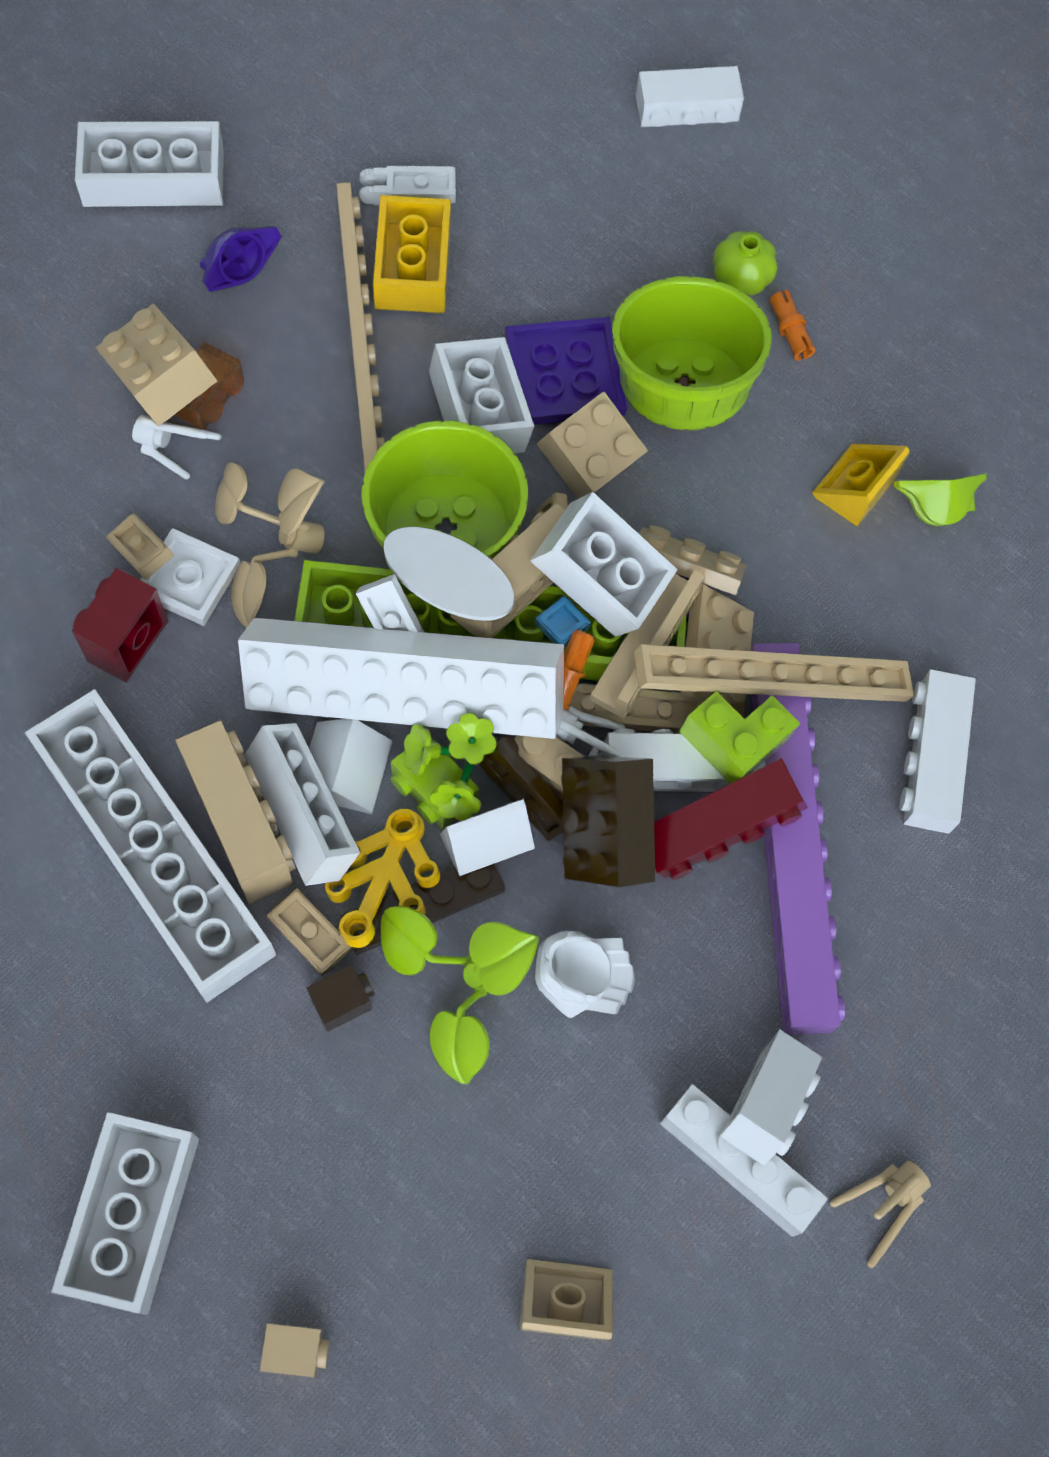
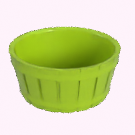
M677 276L648 283L642 286L641 289L638 288L624 300V303H621L614 316L612 326L613 348L619 365L621 387L629 403L632 404L638 413L643 417L646 416L648 420L661 426L665 425L668 428L700 430L725 422L726 419L731 418L745 404L751 387L765 366L772 343V333L768 319L762 309L758 308V305L749 296L739 292L740 290L720 281L716 282L713 279ZM685 375L688 376L690 381H695V384H690L689 387L681 386V384L675 383V380H680L681 376Z
M444 420V422L432 421L418 424L414 428H407L393 436L392 440H388L379 448L373 456V461H370L365 471L364 485L362 484L361 493L362 505L370 530L383 550L386 537L394 530L405 527L436 530L437 525H442V519H450L452 525H457V530H451V536L473 546L488 558H494L506 547L512 537L518 534L523 523L527 508L526 503L528 501V484L522 464L517 456L513 455L514 452L499 437H494L493 433L475 425L470 426L464 422Z

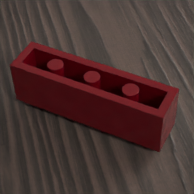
M781 758L655 821V870L657 874L664 879L669 876L671 880L679 879L693 871L692 865L704 859L707 862H713L729 853L728 847L740 841L743 844H749L762 838L766 834L764 829L779 823L780 826H786L802 817L801 811L808 807L783 759Z

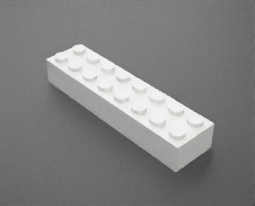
M253 618L238 639L245 709L406 725L421 724L422 726L448 728L451 724L459 723L462 715L472 713L478 719H489L494 725L493 733L552 739L556 738L563 717V644L390 629L381 630L367 627Z
M95 689L25 732L206 1003L276 956L274 948L265 933Z

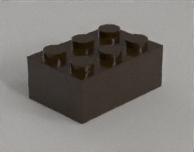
M603 755L562 758L564 879L614 887L655 882L653 759Z

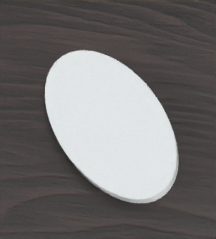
M420 527L400 528L392 531L384 541V556L389 568L404 586L429 604L456 616L481 621L503 618L512 610L514 592L508 578L491 559L473 546L443 532Z

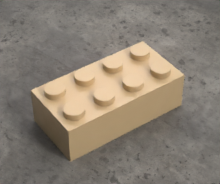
M220 720L176 739L187 769L248 904L293 885L290 871L296 869L292 860L291 851L283 835L275 838L276 835L280 834L275 823V817L267 800H264L259 789L260 785L251 765L247 764L243 748L235 731L227 733Z

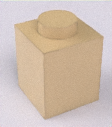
M267 1323L260 1371L317 1377L318 1368L326 1369L330 1340L322 1339L324 1330Z

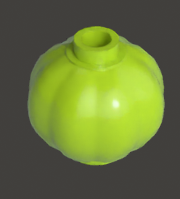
M735 231L729 234L725 240L717 245L713 253L712 262L715 280L731 285L740 290L739 292H743L748 296L760 293L764 290L765 286L774 280L777 274V253L774 245L755 231Z

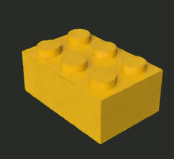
M380 195L373 279L375 309L445 313L451 199Z

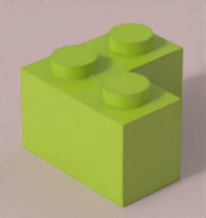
M716 691L688 715L679 732L731 784L751 774L789 740L801 723L773 695L744 719Z

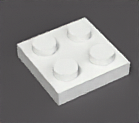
M172 528L163 543L175 556L147 580L142 577L141 581L157 589L163 608L205 626L240 565V560L236 556Z

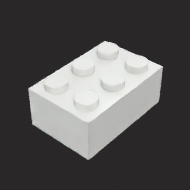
M505 337L435 344L429 374L443 420L468 423L470 426L481 427L493 433L494 437H499L514 453L525 452L534 424Z
M594 492L569 504L530 560L615 637L640 628L678 570Z

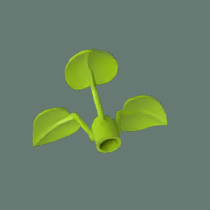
M404 906L390 907L384 911L381 918V944L384 956L394 970L403 975H414L423 970L426 960L430 963L465 966L463 977L466 984L475 989L474 993L457 1008L456 1014L445 1010L435 1016L430 1028V1044L434 1057L441 1068L457 1082L469 1084L487 1061L490 1040L482 1022L474 1016H465V1013L479 998L486 996L487 992L493 995H505L519 986L533 962L539 936L518 930L505 923L488 922L480 925L474 931L469 944L470 955L465 957L438 956L430 952L436 946L438 940L437 931L432 922L415 909Z

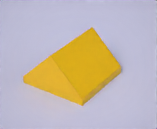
M851 444L812 493L817 500L858 527L897 478L910 450L907 446Z

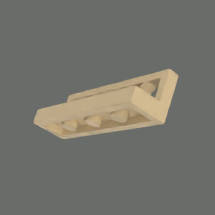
M694 570L689 580L677 574L673 576L640 628L629 632L591 693L590 701L622 719L625 718L642 690L639 689L634 650L641 644L669 645L700 593L705 577L704 574Z

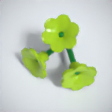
M472 713L462 715L459 723L451 724L447 729V738L451 742L449 747L440 746L438 742H431L429 730L424 729L421 724H414L411 728V733L405 738V766L408 769H412L415 775H421L424 772L425 765L430 763L431 758H439L440 755H451L456 759L464 758L467 761L459 781L455 783L449 781L441 782L438 789L431 793L430 801L438 807V813L442 817L448 819L455 817L459 821H464L472 818L473 814L478 813L480 810L481 802L474 797V792L467 783L474 765L480 763L484 755L491 754L496 749V739L492 736L494 725L489 719H478Z

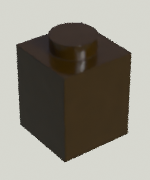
M352 965L306 987L327 1032L372 1010L369 997L375 995L373 988L365 973L357 975Z

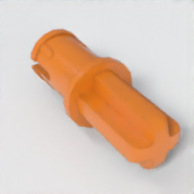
M575 630L572 633L564 654V709L567 710L570 708V703L580 677L585 678L586 673L583 672V669L595 641L591 634L581 630Z

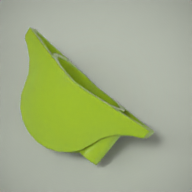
M987 473L953 480L894 481L893 483L894 487L909 499L915 514L920 520L932 526L954 524L960 521L967 512L975 511L974 493L981 483L986 480Z

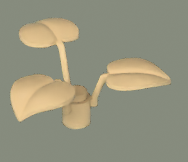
M228 463L225 467L223 479L220 482L215 498L217 520L221 524L229 525L234 521L237 511L240 510L280 526L279 541L287 548L286 550L256 555L252 558L251 563L248 561L240 563L232 583L231 601L236 617L245 628L255 618L266 589L267 577L265 568L261 563L287 556L296 558L298 551L317 554L323 546L325 537L323 526L302 520L325 481L310 475L304 470L291 469L286 474L278 494V508L281 511L278 518L246 506L242 502L248 485L245 471L236 463Z

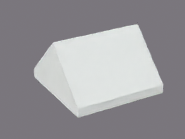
M338 719L317 722L309 750L336 805L372 814L391 750L392 740L359 720Z
M523 799L450 825L440 833L443 844L459 876L535 849L527 809Z

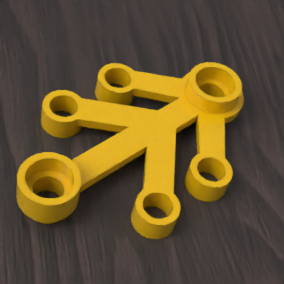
M410 809L394 811L388 817L384 830L358 842L355 841L360 854L349 867L354 870L344 874L340 881L325 883V890L329 899L335 903H341L351 896L353 888L371 881L359 909L345 914L339 923V931L343 940L351 947L362 948L372 941L375 935V927L372 921L390 883L400 901L399 906L409 907L410 905H418L416 910L425 915L426 910L421 897L414 894L399 864L405 848L416 866L414 874L417 883L421 887L431 888L440 881V872L437 864L429 859L420 842L425 832L423 819L419 814ZM405 828H411L406 832H401ZM387 846L382 857L365 864L367 854ZM425 871H434L429 877L421 876ZM336 886H344V888L341 891L332 892V890ZM357 930H365L362 934L353 936Z

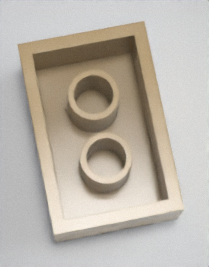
M154 303L148 308L138 311L131 321L118 331L109 333L103 342L95 347L158 427L217 382L197 352Z

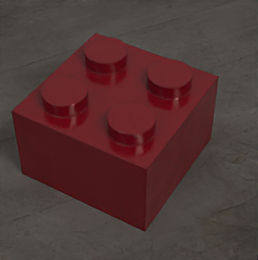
M116 568L109 578H104L96 589L95 598L89 607L78 613L73 623L72 632L88 663L127 683L167 625L168 619L156 588Z

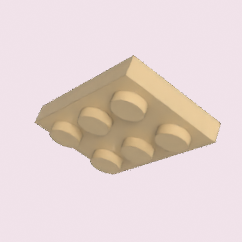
M651 525L649 529L642 527L638 534L678 569L676 574L690 578L694 570L705 575L703 584L736 595L747 564L740 562L741 558L726 551H720L719 554L705 550L706 545L694 539L685 538L683 542L670 537L671 532L658 526Z
M702 584L700 593L689 611L685 647L750 651L754 612ZM680 691V694L700 704L714 693ZM719 693L744 717L746 694Z

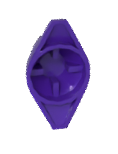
M275 226L260 228L237 227L217 236L208 246L206 257L200 261V267L205 271L203 283L208 291L212 292L249 282L257 276L282 238L278 228Z

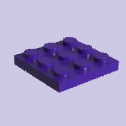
M610 317L505 326V340L533 424L564 422L602 392L606 393L622 416L626 415L627 405L620 384V370L613 348Z

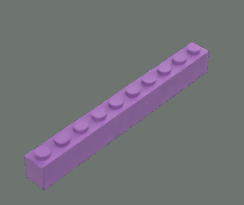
M799 643L753 644L750 650L756 652L800 654ZM750 694L752 712L772 695ZM773 695L801 724L789 740L765 760V766L782 758L808 807L801 811L802 817L786 826H780L777 823L764 829L766 833L764 835L782 1028L786 1034L832 1033L841 1026L840 1021H844L845 1004L843 997L837 995L836 980L840 979L841 968L838 956H833L832 941L836 938V923L834 917L829 916L827 901L831 900L832 886L830 878L824 877L823 863L827 861V843L825 839H820L819 825L823 822V806L821 801H816L815 788L819 784V770L817 764H812L811 751L815 747V734L813 728H808L807 715L810 714L811 698Z

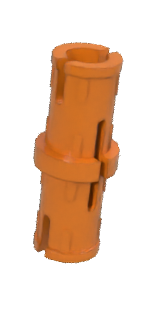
M778 291L770 297L769 303L780 323V326H778L779 332L782 336L786 337L794 359L801 361V353L805 360L816 351L805 328L807 322L804 316L799 314L790 291H783L785 298L782 292Z

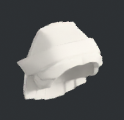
M565 930L546 938L538 948L535 971L538 990L569 1018L576 1016L584 1010L618 1014L621 1004L625 1005L628 993H632L635 983L634 968L630 964L629 952L625 951L622 938L593 939L580 931Z

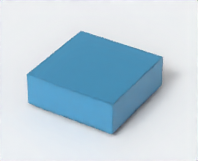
M565 595L535 618V625L554 644H563L564 648L569 644L572 633L575 630L585 632L590 628L591 623Z

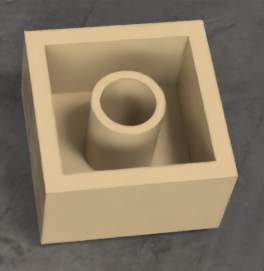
M602 392L537 443V446L577 499L591 492L595 493L648 452L605 392Z

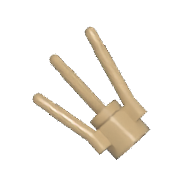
M906 1161L900 1168L891 1164L881 1174L853 1187L830 1201V1205L835 1208L888 1182L885 1190L890 1197L874 1212V1217L881 1219L896 1204L900 1206L905 1205L868 1260L867 1265L869 1268L876 1266L913 1211L924 1202L921 1195L931 1187L926 1174L911 1161Z

